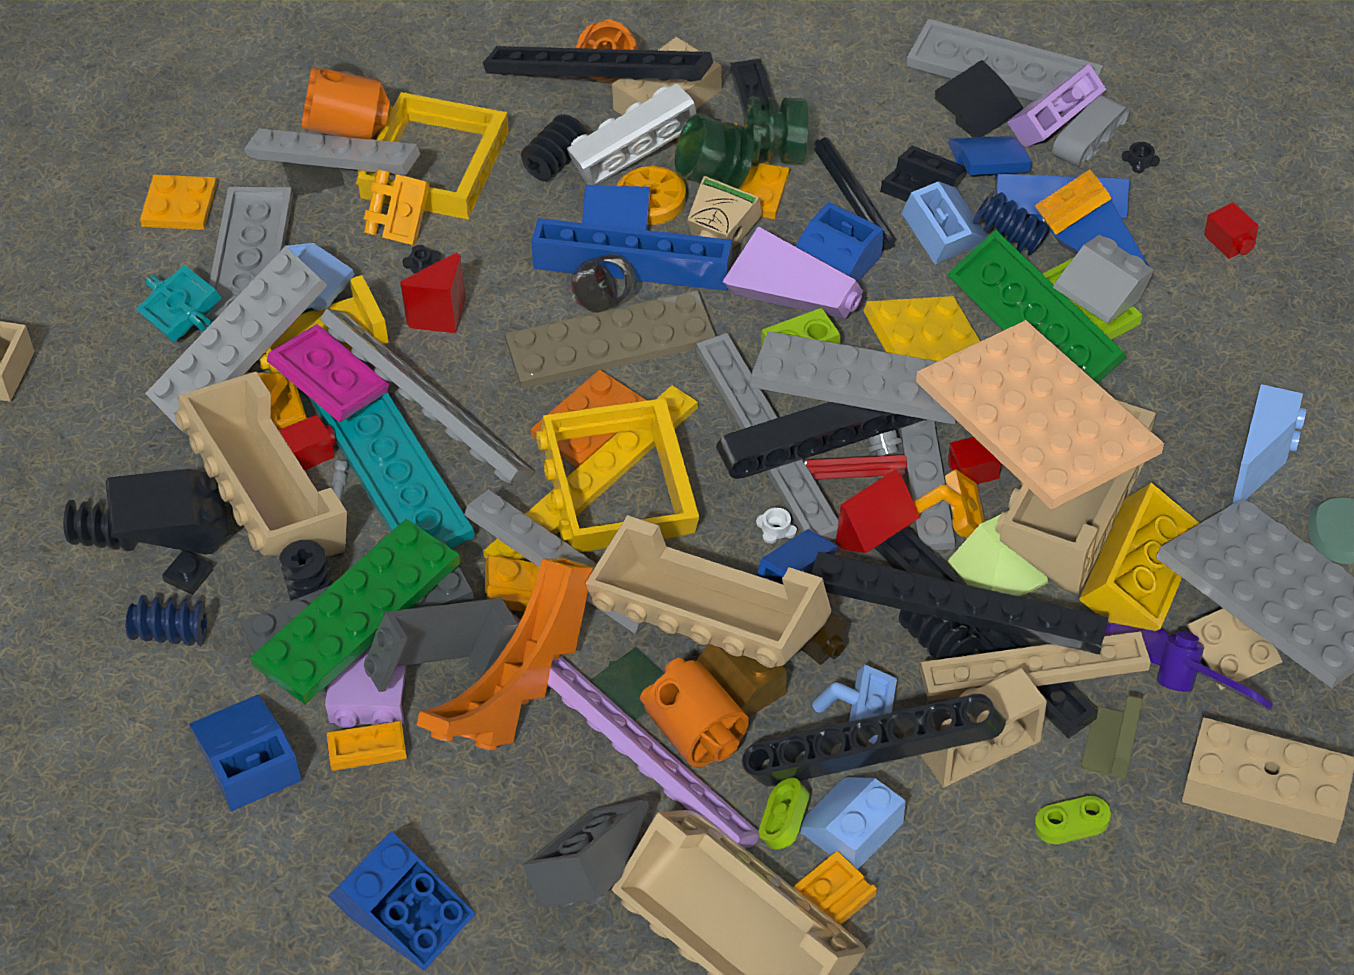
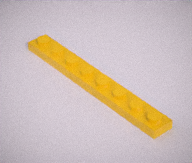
M673 385L656 398H666L674 429L698 409V402ZM651 427L618 432L566 477L576 516L656 446ZM549 492L525 515L556 535L560 532L559 520H562L560 510H554L551 492ZM498 538L483 550L484 558L486 559L488 556L522 561L528 560Z

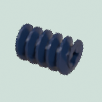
M992 191L979 207L974 216L973 223L977 224L982 219L986 220L983 229L985 232L992 227H996V230L1001 235H1007L1006 240L1010 244L1013 242L1018 243L1016 249L1019 252L1027 249V256H1029L1046 234L1048 225L1043 222L1036 226L1037 217L1035 215L1025 219L1027 210L1024 207L1014 212L1016 207L1014 200H1009L1004 204L1005 194L1000 192L993 197L994 191Z
M141 595L138 604L131 603L127 610L125 621L127 638L136 640L140 636L141 640L148 642L154 637L158 643H164L168 639L171 644L175 645L179 644L182 640L187 646H192L197 642L201 647L207 632V613L205 612L204 602L199 600L195 609L191 610L189 599H184L180 609H178L175 598H169L166 607H163L162 598L156 596L152 606H149L148 597Z

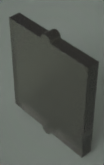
M282 162L289 186L292 187L293 197L313 192L321 193L322 190L344 185L339 168Z

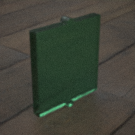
M634 647L617 661H610L609 667L589 681L635 721L646 713L644 704L640 700L642 691L648 686L653 685L664 673Z

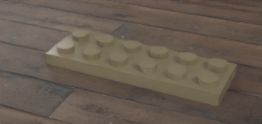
M698 290L505 333V340L521 389L597 372L598 370L696 349V343L716 337Z

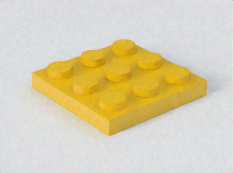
M954 296L867 301L863 310L887 353L938 362L980 342Z

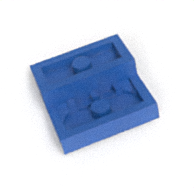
M1011 136L949 138L948 144L956 163L964 164L968 175L1029 172L1032 162L1027 152Z
M586 185L582 223L649 230L650 187Z

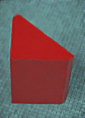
M456 252L400 281L406 323L409 328L448 333L457 332L466 296L461 256Z
M894 469L841 504L835 541L840 548L867 553L920 518L905 482L897 469Z

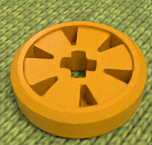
M638 167L623 175L617 183V186L650 187L651 197L648 225L662 224L674 219L682 212L686 204V186L683 179L676 172L665 167Z

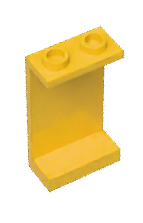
M363 275L351 278L350 284L353 297L331 304L326 309L347 313L382 344L389 343L385 319ZM326 309L313 310L301 314L258 359L261 369H268L270 373L282 374L267 362L270 351L316 324L328 332L329 327L320 320ZM337 340L351 352V349L353 347H351L346 341L341 342Z

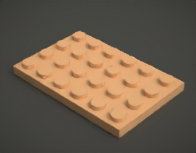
M1026 320L917 371L916 383L1051 510L1162 454L1164 443Z

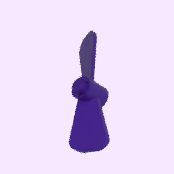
M1107 622L1104 636L1141 631L1150 662L1160 665L1156 680L1162 686L1175 691H1192L1198 673L1269 711L1272 710L1273 703L1260 694L1201 665L1200 662L1205 647L1199 642L1198 636L1184 631L1177 632L1176 635H1169L1163 629L1153 631Z

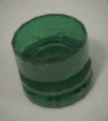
M750 96L743 123V142L746 147L747 161L749 163H757L761 149L763 162L770 163L774 149H778L780 163L803 164L808 141V106L806 98L783 97L780 110L775 111L773 97H766L762 111L760 97Z
M698 113L694 114L684 125L677 142L674 161L677 175L679 178L701 183L704 176L739 189L752 165L755 148L754 135L748 127L730 122L722 123L717 118Z

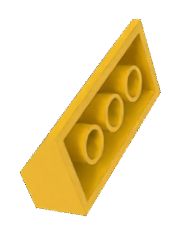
M1153 483L1144 486L1124 499L1079 600L1096 614L1107 616L1110 623L1153 631L1161 629L1182 577L1159 561L1156 556L1161 546L1200 523Z

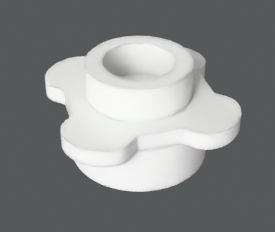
M782 508L768 509L763 515L758 516L756 520L757 526L762 528L764 533L763 540L767 543H775L777 539L784 537L793 538L797 533V528L791 525L790 513Z

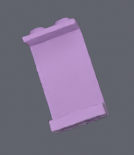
M369 646L328 684L325 707L329 723H335L343 728H351L356 724L376 725L395 721H402L403 725L402 697L407 665L396 666L386 691L379 692L364 668L365 658L371 648Z

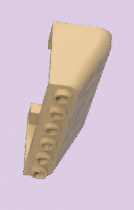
M256 371L178 395L179 410L175 411L177 425L181 431L186 430L192 450L195 454L200 453L208 476L216 479L222 499L225 502L229 501L232 505L235 520L239 526L244 525L248 531L250 544L255 551L259 550L264 556H280L282 550L292 542L311 540L318 543L324 549L326 557L345 552L347 511L332 488L318 492L271 420V394Z
M1116 400L1152 432L1156 416L1155 412ZM1144 463L1052 510L1021 482V489L1015 488L1012 492L1008 513L1003 511L998 519L995 531L1000 533V542L1065 591L1080 595L1124 499L1129 497Z
M628 515L585 583L592 597L593 604L602 611L610 612L612 610L624 614L634 622L642 623L644 621L658 626L667 633H680L690 637L699 644L707 645L709 643L721 647L731 655H744L756 659L760 664L770 668L783 666L825 625L831 614V607L821 577L790 567L782 578L783 584L666 547L659 525Z
M690 810L658 812L625 866L620 880L611 889L622 899L621 904L627 910L643 916L650 922L649 927L653 932L673 941L679 946V953L692 962H698L708 971L707 975H849L866 952L865 946L856 937L710 820Z

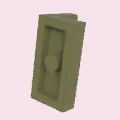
M1128 695L1124 712L1100 706L1095 707L1098 713L1096 720L1090 724L1081 763L1083 770L1126 779L1143 701L1142 698Z

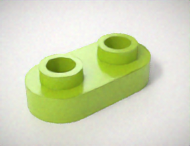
M789 778L783 780L770 793L759 827V836L773 850L789 847L797 838L809 800L808 790L798 779Z
M1095 796L1068 800L1041 808L1036 815L1034 829L1037 836L1046 843L1061 844L1104 832L1110 823L1111 810L1104 800ZM1093 810L1097 814L1089 815L1088 813H1086V811ZM1050 819H1057V820H1059L1061 823H1059V824H1053V823H1051L1049 820H1050Z

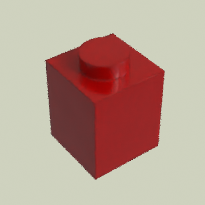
M1232 202L1208 214L1204 236L1230 259L1238 254L1246 255L1254 248L1259 225Z
M317 414L279 429L280 434L304 471L334 458L333 445L337 443L335 434L329 425H323Z
M975 437L949 443L948 465L951 471L958 470L976 484L999 479L1000 468L1004 465Z

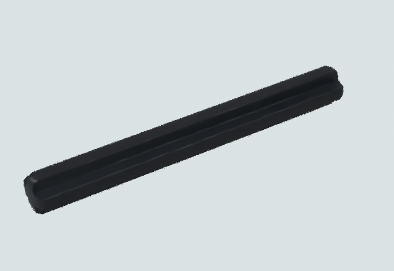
M827 137L821 140L817 139L814 143V151L857 216L883 228L882 251L894 248L895 236L830 139Z

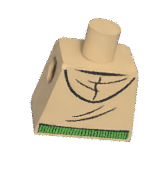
M704 176L688 216L691 235L732 240L733 249L761 217L762 210L759 197Z

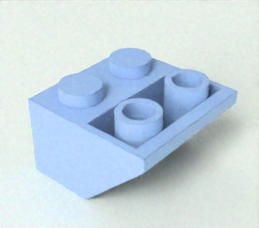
M939 181L911 192L901 212L934 265L977 247L988 237L979 222L977 224L973 223L974 214L958 190Z
M315 243L287 245L286 247L328 285L306 309L313 308V310L319 311L331 306L332 301L345 289L347 283L354 276L353 269Z

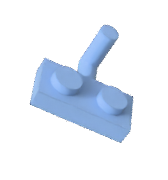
M864 664L857 672L855 689L834 682L813 701L812 707L816 712H823L837 699L852 704L849 722L891 713L897 678ZM878 735L873 736L868 742L874 744Z

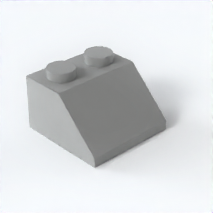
M1099 234L1083 245L1057 279L1053 288L1108 324L1139 302L1154 269L1147 266L1140 257L1130 255L1118 247L1112 239Z

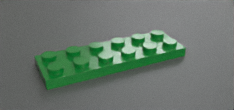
M994 230L947 273L950 280L1002 331L1026 320L1097 384L1127 358L1125 353L1065 295L1054 289V285L997 230Z
M405 519L250 657L252 666L306 705L372 645L385 612L411 609L461 563L460 555L408 519Z

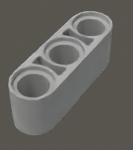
M1100 94L1058 135L1053 145V155L1078 168H1082L1080 165L1086 159L1090 160L1100 150L1098 147L1103 142L1107 143L1117 132L1115 129L1120 124L1124 125L1126 123L1129 108Z

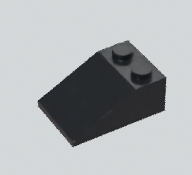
M182 469L108 477L105 481L110 537L207 555L214 553L228 532L225 501L220 495L216 479L214 477L210 478L207 472Z

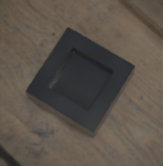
M182 550L162 574V578L165 583L194 595L214 569L212 563Z

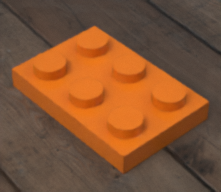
M598 370L547 415L647 400L602 370ZM542 419L530 429L531 436L535 439L536 432L541 431ZM618 432L559 440L557 444L560 456L578 468Z

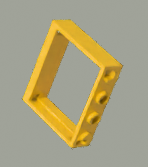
M401 92L394 107L390 106L386 126L378 132L377 140L399 142L409 121L483 135L457 191L452 192L429 187L424 211L469 220L509 134L507 112ZM358 170L355 184L359 187L360 198L371 200L372 191H370L371 182L375 181L377 172ZM389 179L388 185L394 186L395 180ZM385 195L384 203L390 204L391 196Z
M666 398L543 415L541 431L536 432L539 451H545V477L547 481L552 480L554 489L551 491L553 508L555 511L560 510L562 520H559L561 539L568 541V544L577 551L586 552L607 548L623 522L579 529L557 444L559 440L651 427L675 514L641 520L659 525L664 539L696 532L699 514Z

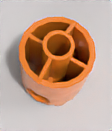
M311 68L301 128L333 136L371 139L386 126L390 101L384 91L381 80L323 68Z
M680 657L672 660L666 666L665 674L653 685L645 688L640 695L645 712L692 767H704L714 760L723 761L729 758L737 750L739 742L749 726V717L700 661L691 660L685 662Z

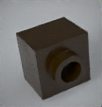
M831 612L825 625L801 650L820 665L829 658H838L847 645V624Z

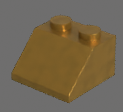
M708 644L696 660L700 661L748 717L786 695L787 671L783 666L766 667L756 659L744 655H731L723 648Z

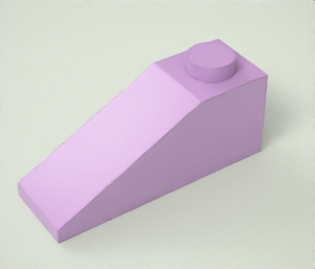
M1089 63L1030 103L1007 123L1020 143L1028 147L1045 140L1102 94L1106 88Z

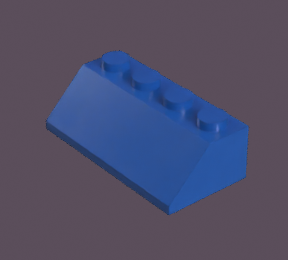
M995 174V195L1000 192L1004 193V204L1009 200H1014L1016 202L1014 212L1024 207L1027 210L1026 214H1034L1037 217V221H1044L1034 205L1077 177ZM1098 178L1112 198L1110 200L1121 218H1127L1129 179Z

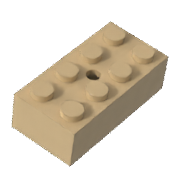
M1203 717L1182 802L1336 843L1343 823L1352 782L1354 757Z

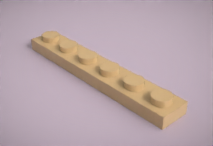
M1140 631L1104 636L1100 655L1055 644H1047L921 662L920 672L928 701L959 697L968 689L980 688L992 682L998 675L1012 673L1020 668L1024 670L1035 686L1147 671L1150 667V659Z

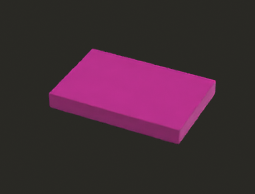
M318 324L268 353V363L338 422L343 421L387 393L389 388L387 381L378 376L370 367Z

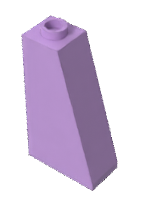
M760 227L756 229L723 280V283L730 292L736 295L810 312L822 308L827 315L846 319L850 311L853 312L857 309L863 293L855 279Z

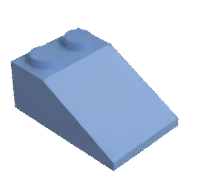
M1263 384L1260 385L1232 504L1242 498L1246 500L1286 463L1289 451H1297L1301 431H1296L1295 428L1302 430L1307 410L1300 408L1303 393Z

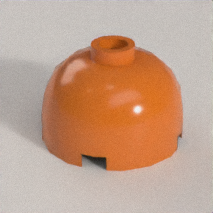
M606 19L597 24L592 23L587 26L581 33L576 48L639 50V45L634 34L620 22ZM590 77L603 83H613L620 79L617 77L612 79Z

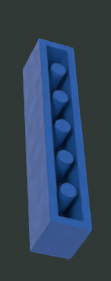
M538 218L531 240L534 269L591 275L601 270L602 272L595 276L605 274V277L724 291L728 289L723 280L732 268V240Z

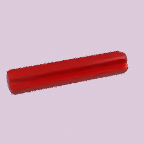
M903 454L807 459L804 462L814 480L885 476L894 469H897L901 475L907 474L906 468L908 465L906 455Z

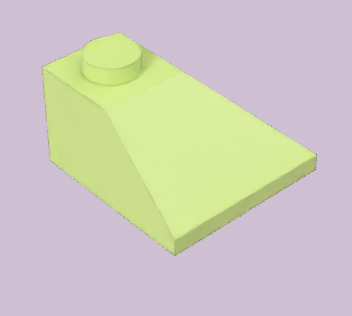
M998 515L981 523L949 558L948 563L969 586L1021 597L1047 584L1048 579L1047 576L1000 542V533L995 531L1000 517Z

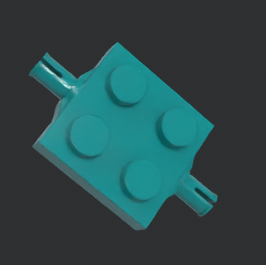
M183 265L164 281H161L153 274L149 275V277L154 282L146 278V286L153 291L136 310L172 343L185 335L193 325H196L201 331L207 329L203 323L207 327L211 325V320L204 315L210 312L222 297L216 289L187 266Z

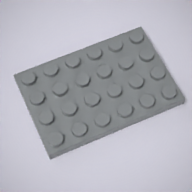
M1242 498L1160 547L1156 556L1159 561L1330 688H1334L1354 673V577L1346 572L1342 566L1332 562L1318 552L1314 546L1294 535L1283 524L1276 522L1259 510L1255 504Z

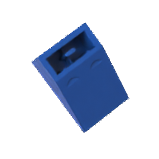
M828 202L810 220L795 247L858 282L882 256L883 228Z
M258 694L189 723L190 729L230 811H234L301 781L295 754L281 727Z
M392 831L379 841L328 895L349 918L422 970H425L476 914Z

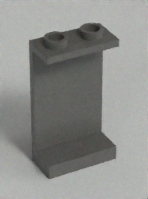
M502 598L385 612L369 653L365 658V672L372 679L377 690L383 692L386 691L396 666L470 657L482 677L512 638L518 623Z

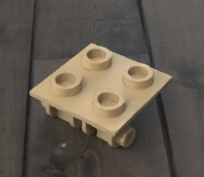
M1224 608L1187 624L1190 633L1198 636L1199 642L1205 647L1202 657L1207 667L1236 682H1240L1283 662L1274 645ZM1216 683V685L1218 686V688H1219L1220 690H1222V689L1225 688V687H1223V686H1221V685H1219V684Z

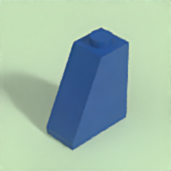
M1108 200L1056 235L1051 229L1053 236L1059 244L1075 255L1084 244L1100 234L1115 241L1118 247L1130 255L1140 257L1149 266L1111 200Z
M807 529L761 559L756 576L783 584L782 578L789 567L811 574L818 552L835 555L837 545Z

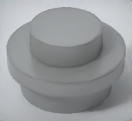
M895 430L868 438L871 447H868L869 453L876 451L877 456L891 454L898 451L896 445L902 443L901 437L897 438Z

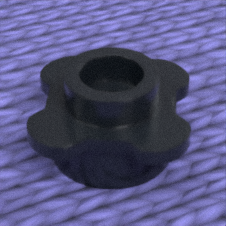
M1147 142L1133 143L1129 151H1124L1121 157L1123 161L1128 162L1132 166V170L1136 173H1142L1146 168L1150 166L1156 167L1160 163V158L1154 155V147Z
M416 245L412 248V253L402 260L403 267L410 269L413 273H417L440 261L441 254L438 251H430L423 245Z

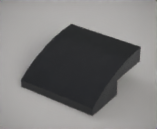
M982 59L935 90V99L956 116L955 124L972 137L985 136L1023 110L1022 104L1008 85Z
M912 145L898 157L896 169L882 180L880 192L907 202L911 192L938 181L957 188L965 178L967 170L964 165L957 164L954 161Z

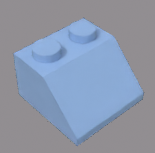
M844 777L803 818L799 832L830 856L838 851L858 870L904 823L906 800L876 778Z

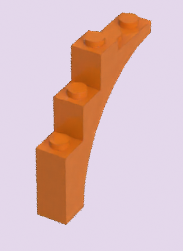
M565 558L542 559L535 587L525 613L512 638L494 664L476 683L458 697L438 707L419 711L416 726L431 731L430 736L438 740L452 741L454 736L475 740V746L486 750H497L498 745L513 744L521 704H528L529 699L545 698L552 660L559 659L560 654H573L576 652L588 594L585 583L591 575L593 567Z

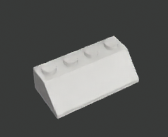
M677 83L671 87L664 86L653 94V98L644 103L637 102L631 105L626 110V114L621 117L604 121L599 126V130L594 133L577 137L571 143L572 146L567 148L570 158L586 184L597 185L697 126L698 120L695 104L691 97Z

